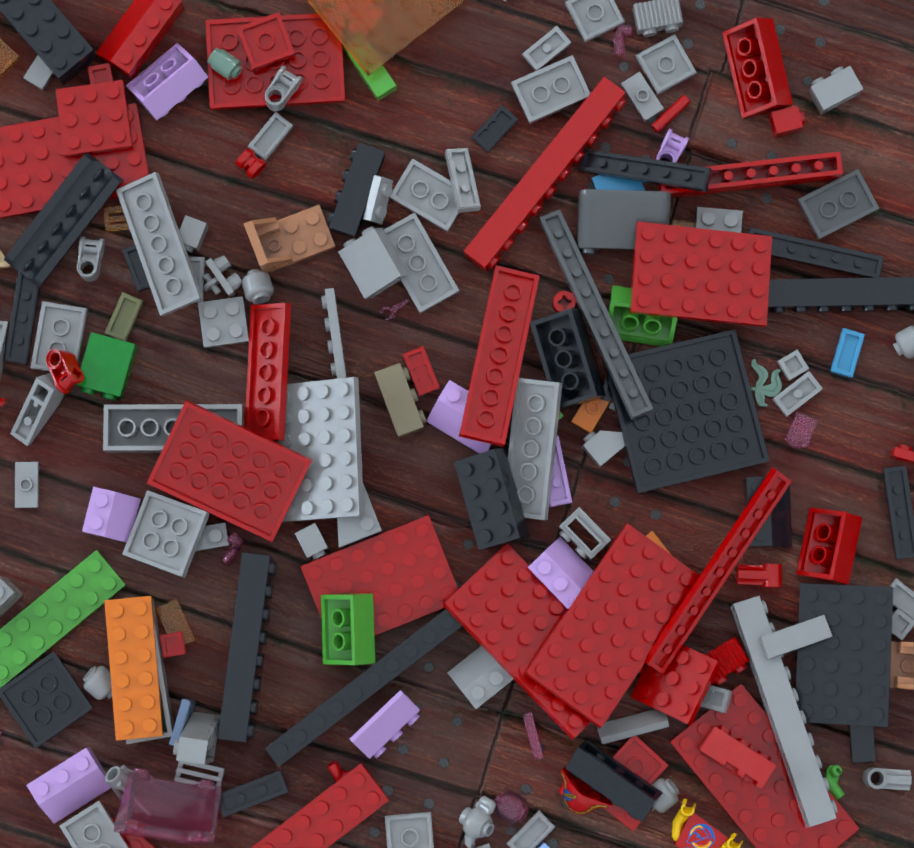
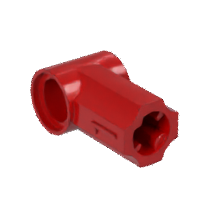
M782 564L737 565L736 582L738 585H761V587L782 588Z

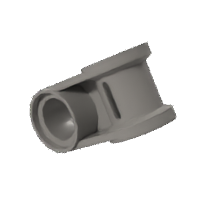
M283 65L265 92L267 107L272 111L282 110L299 88L303 77L295 76L287 71V67ZM272 95H280L282 97L277 103L269 100Z
M84 236L80 238L77 271L81 278L87 282L95 281L100 275L101 262L105 250V239L91 240L86 239ZM87 265L94 266V270L90 274L83 273V269Z

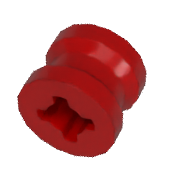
M569 291L557 293L553 300V309L556 313L575 308L576 300Z

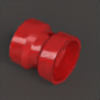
M251 148L246 149L235 162L240 169L246 171V175L250 179L257 177L267 165L262 158L256 157L255 152Z

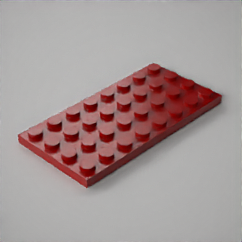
M137 103L127 104L133 148L91 154L124 180L117 189L149 175ZM59 117L0 127V219L40 212L84 156H64ZM116 191L110 199L119 198Z
M625 524L524 674L594 725L602 728L644 665L647 654L699 578V575L630 524Z
M507 543L462 585L443 606L573 740L590 721L524 674L567 611V608L528 569L529 565Z
M741 683L732 690L727 714L709 709L696 719L691 726L689 725L670 741L672 746L755 848H837L860 829L829 791L827 792L830 800H834L837 806L838 813L835 814L836 819L806 828L768 716ZM719 725H722L732 732L730 736L737 741L739 738H742L751 744L750 749L756 753L760 750L771 757L770 761L777 766L763 789L754 787L698 750L712 726L718 728Z

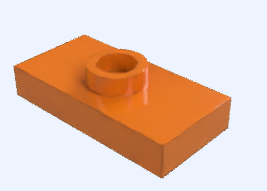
M599 398L581 404L571 423L591 433L609 402Z

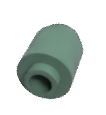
M216 48L208 58L207 63L211 65V68L227 80L231 78L236 79L242 71V67H240L241 61L224 49Z

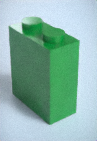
M91 332L81 365V371L85 378L82 383L76 384L81 388V392L89 395H94L95 392L102 393L103 398L116 401L117 398L123 399L138 349L137 345Z

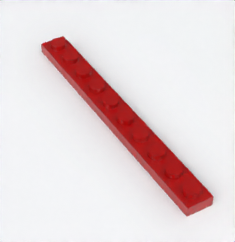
M774 468L770 470L647 654L645 663L664 674L792 481Z

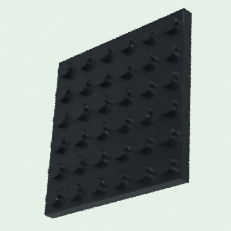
M735 329L628 354L653 407L652 412L631 420L603 360L637 494L769 462Z

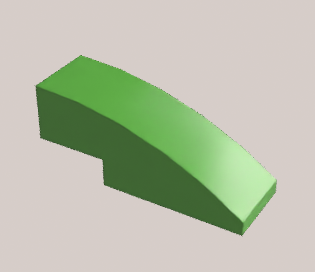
M359 36L342 46L377 101L397 90L391 76L365 39Z

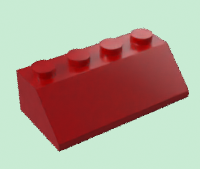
M134 0L96 52L97 56L133 80L184 10L182 1Z
M756 17L722 32L742 118L768 114L792 106L793 101L773 18Z

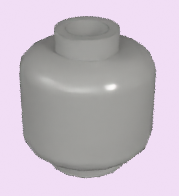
M253 269L248 271L247 275L242 279L243 291L248 301L254 304H263L270 300L274 293V288L270 275L267 272Z
M911 325L896 333V343L893 344L898 355L904 354L907 359L914 358V325Z
M93 666L83 678L84 689L97 700H102L105 697L110 699L112 697L110 671L104 666Z
M659 778L651 784L663 793L652 811L656 810L664 813L678 802L679 790L670 779Z

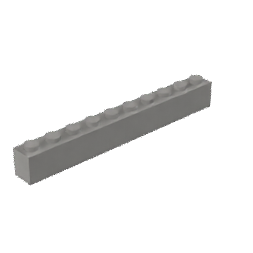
M760 596L734 603L730 608L746 655L750 660L749 664L805 826L809 828L836 819L835 814L838 813L837 806L834 800L829 798L827 792L830 791L829 783L826 777L822 778L820 772L822 768L821 760L818 755H814L812 749L814 740L811 733H807L805 729L806 717L802 710L799 711L796 702L799 701L798 694L795 688H791L789 682L791 674L788 667L783 665L781 659L783 654L767 660L759 640L761 636L776 632L773 623L768 622L766 616L768 614L767 605L764 600L761 601Z

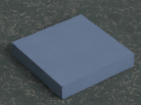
M182 699L169 742L170 745L174 746L175 740H179L194 711L196 704L194 700Z

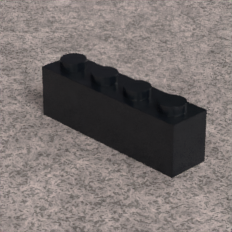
M362 143L358 144L357 149H352L349 161H352L350 169H345L342 177V182H345L342 191H337L334 203H337L335 212L331 211L327 219L331 232L351 239L357 238L374 175L379 176L385 159V151Z
M585 740L577 748L566 766V769L575 778L583 780L590 785L592 790L603 794L612 804L620 806L632 818L641 822L651 813L663 794L588 740Z

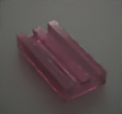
M532 712L522 715L533 758L537 760L543 758Z

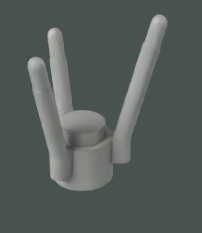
M122 765L121 768L118 766L110 768L106 773L105 782L112 788L117 797L124 801L125 798L120 792L122 790L147 815H151V812L127 786L130 782L128 774L148 782H153V779L130 770L125 765Z

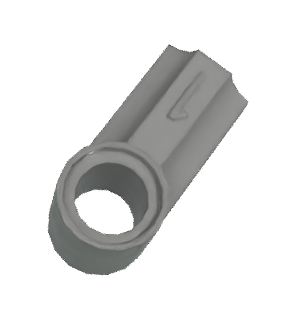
M870 767L863 772L862 781L867 787L874 789L909 791L912 784L911 770ZM874 772L879 774V781L876 784H873L870 779Z

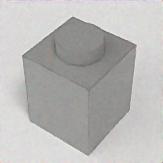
M185 215L179 230L185 249L189 253H192L193 250L199 252L209 226L203 221Z
M316 523L295 533L308 559L313 558V560H317L326 555L325 550L329 548Z

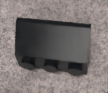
M746 477L743 479L744 509L766 477ZM790 485L748 548L792 547Z

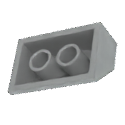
M482 646L447 672L475 709L513 680Z

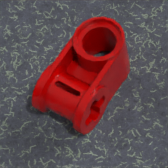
M51 349L47 353L46 365L52 375L54 385L61 393L68 394L75 384L84 381V374L77 363L74 353L59 349Z

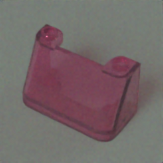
M135 768L128 775L113 832L188 845L214 843L221 786H215L214 782L209 780H200V784L192 785L152 778V775L148 774V770Z

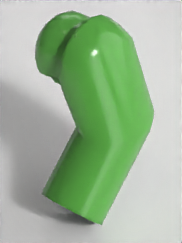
M830 765L826 769L824 777H826L829 783V792L838 800L845 794L838 785L842 768L839 765Z

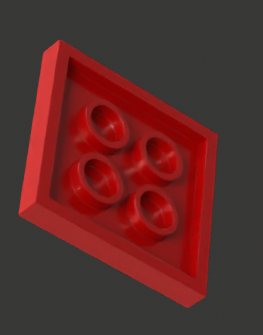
M123 80L55 89L65 157L85 155L87 152L92 154L133 148Z
M682 645L664 674L646 663L644 672L641 673L630 697L691 726L721 663Z

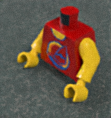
M687 799L683 800L681 809L672 821L674 845L678 848L741 847L743 840L740 843L733 841L737 835L736 833H733L728 839V837L694 813L696 803H694L693 807H687Z

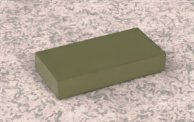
M122 292L104 334L127 342L144 301Z

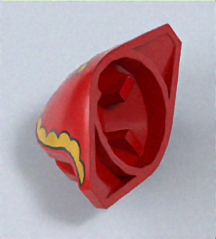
M566 767L561 770L564 783L558 792L563 795L564 803L569 810L576 814L584 815L594 809L610 808L613 805L603 794L595 792L586 782L575 778Z

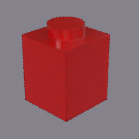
M798 105L770 113L769 121L774 138L798 133L802 130L803 124H805V117L803 112L799 111Z

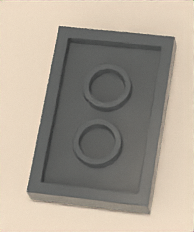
M859 169L797 200L818 240L879 210V206Z

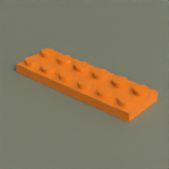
M152 596L104 600L116 741L164 736Z

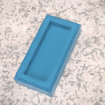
M842 328L830 372L853 378L865 334Z

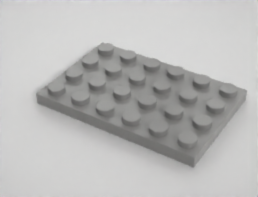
M348 377L287 384L284 441H277V443L312 459V462L282 522L364 516L358 378Z

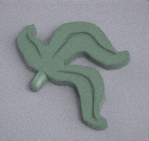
M753 359L751 367L757 373L759 379L755 387L750 386L751 391H755L754 397L758 406L766 407L768 404L764 403V396L775 397L782 389V383L778 375L781 370H774L771 373V384L763 386L768 378V372L763 366L756 363V359Z

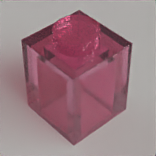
M796 412L792 417L784 440L789 441L788 445L796 449L807 447L818 420Z

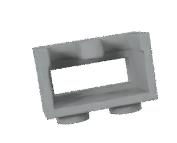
M580 507L558 527L561 530L559 532L560 536L567 543L572 541L577 546L575 551L583 559L588 557L591 560L611 541ZM574 519L599 542L592 551L568 527Z

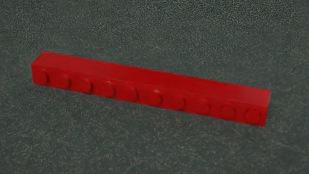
M606 77L602 78L464 250L465 257L486 273L490 268L494 269L498 265L500 255L504 251L510 250L515 242L513 239L518 233L522 234L529 225L527 222L532 215L535 217L539 214L543 207L541 204L546 198L550 199L557 190L556 186L560 181L564 182L571 173L569 169L573 164H578L585 155L583 153L584 149L588 146L592 147L599 138L598 133L602 128L604 130L608 128L613 120L611 117L616 111L620 112L627 103L624 90Z

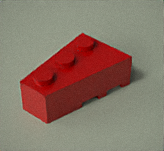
M719 725L718 728L712 726L698 750L754 787L763 789L777 766L770 761L771 757L760 750L756 753L750 749L751 744L742 738H739L737 741L730 736L732 732L722 725Z

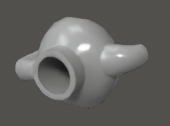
M482 796L474 809L470 807L465 808L459 817V823L463 825L465 832V845L468 848H473L476 839L488 837L494 830L491 814L496 804L486 796Z

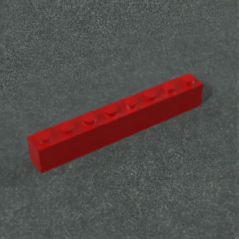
M840 152L707 166V168L713 170L707 192L658 185V189L662 192L671 193V198L837 180L843 175Z

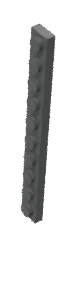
M559 209L539 217L540 225L631 420L652 412L651 402L561 210Z

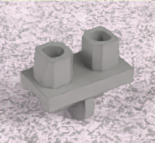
M223 255L215 260L210 258L205 261L215 278L212 279L209 273L203 276L207 282L203 286L204 291L207 292L212 289L215 295L221 292L217 286L220 283L230 298L235 296L234 291L242 285V280L237 273H234L227 279L224 278L222 272L231 267L226 257Z

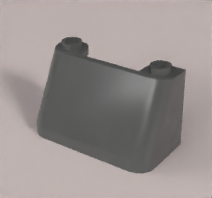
M581 190L578 196L577 247L579 251H582L583 255H595V251L600 249L634 250L637 222L670 225L671 193L662 191Z

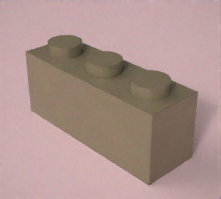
M398 363L374 372L398 439L423 430V423H426V419L422 409L418 411L415 402L419 400L415 389H410L407 381L411 379L407 368H402L401 364Z

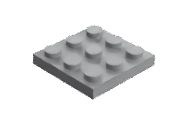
M147 490L122 555L185 578L210 513Z

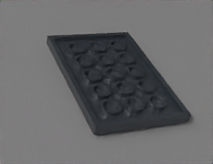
M800 583L798 624L825 615L833 636L797 649L796 692L799 701L796 703L799 711L802 710L804 712L807 723L889 727L893 587Z

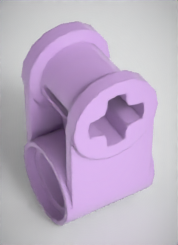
M669 128L656 160L667 158L670 162L677 163L689 138H683L673 133L672 129Z

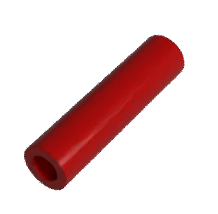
M683 94L651 125L653 130L657 133L661 132L691 103L689 98Z

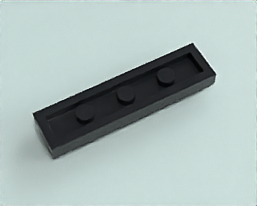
M907 467L883 468L882 473L895 560L914 557V515Z

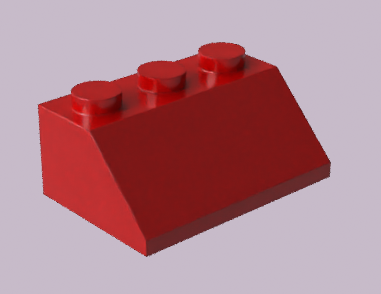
M810 507L796 574L849 585L862 517L843 511Z

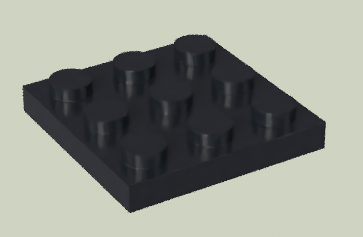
M55 651L0 688V698L35 749L94 708Z

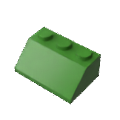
M612 286L608 313L621 340L655 346L672 344L678 318L630 313L631 288Z
M373 593L321 595L323 664L364 665L375 663Z

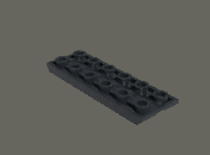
M87 152L11 248L4 261L41 288L124 180Z

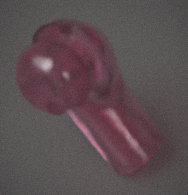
M623 23L618 26L613 38L614 55H625V36L632 35V26L630 24L624 25Z
M235 532L227 538L231 546L220 558L228 566L240 554L243 545L242 536H238Z

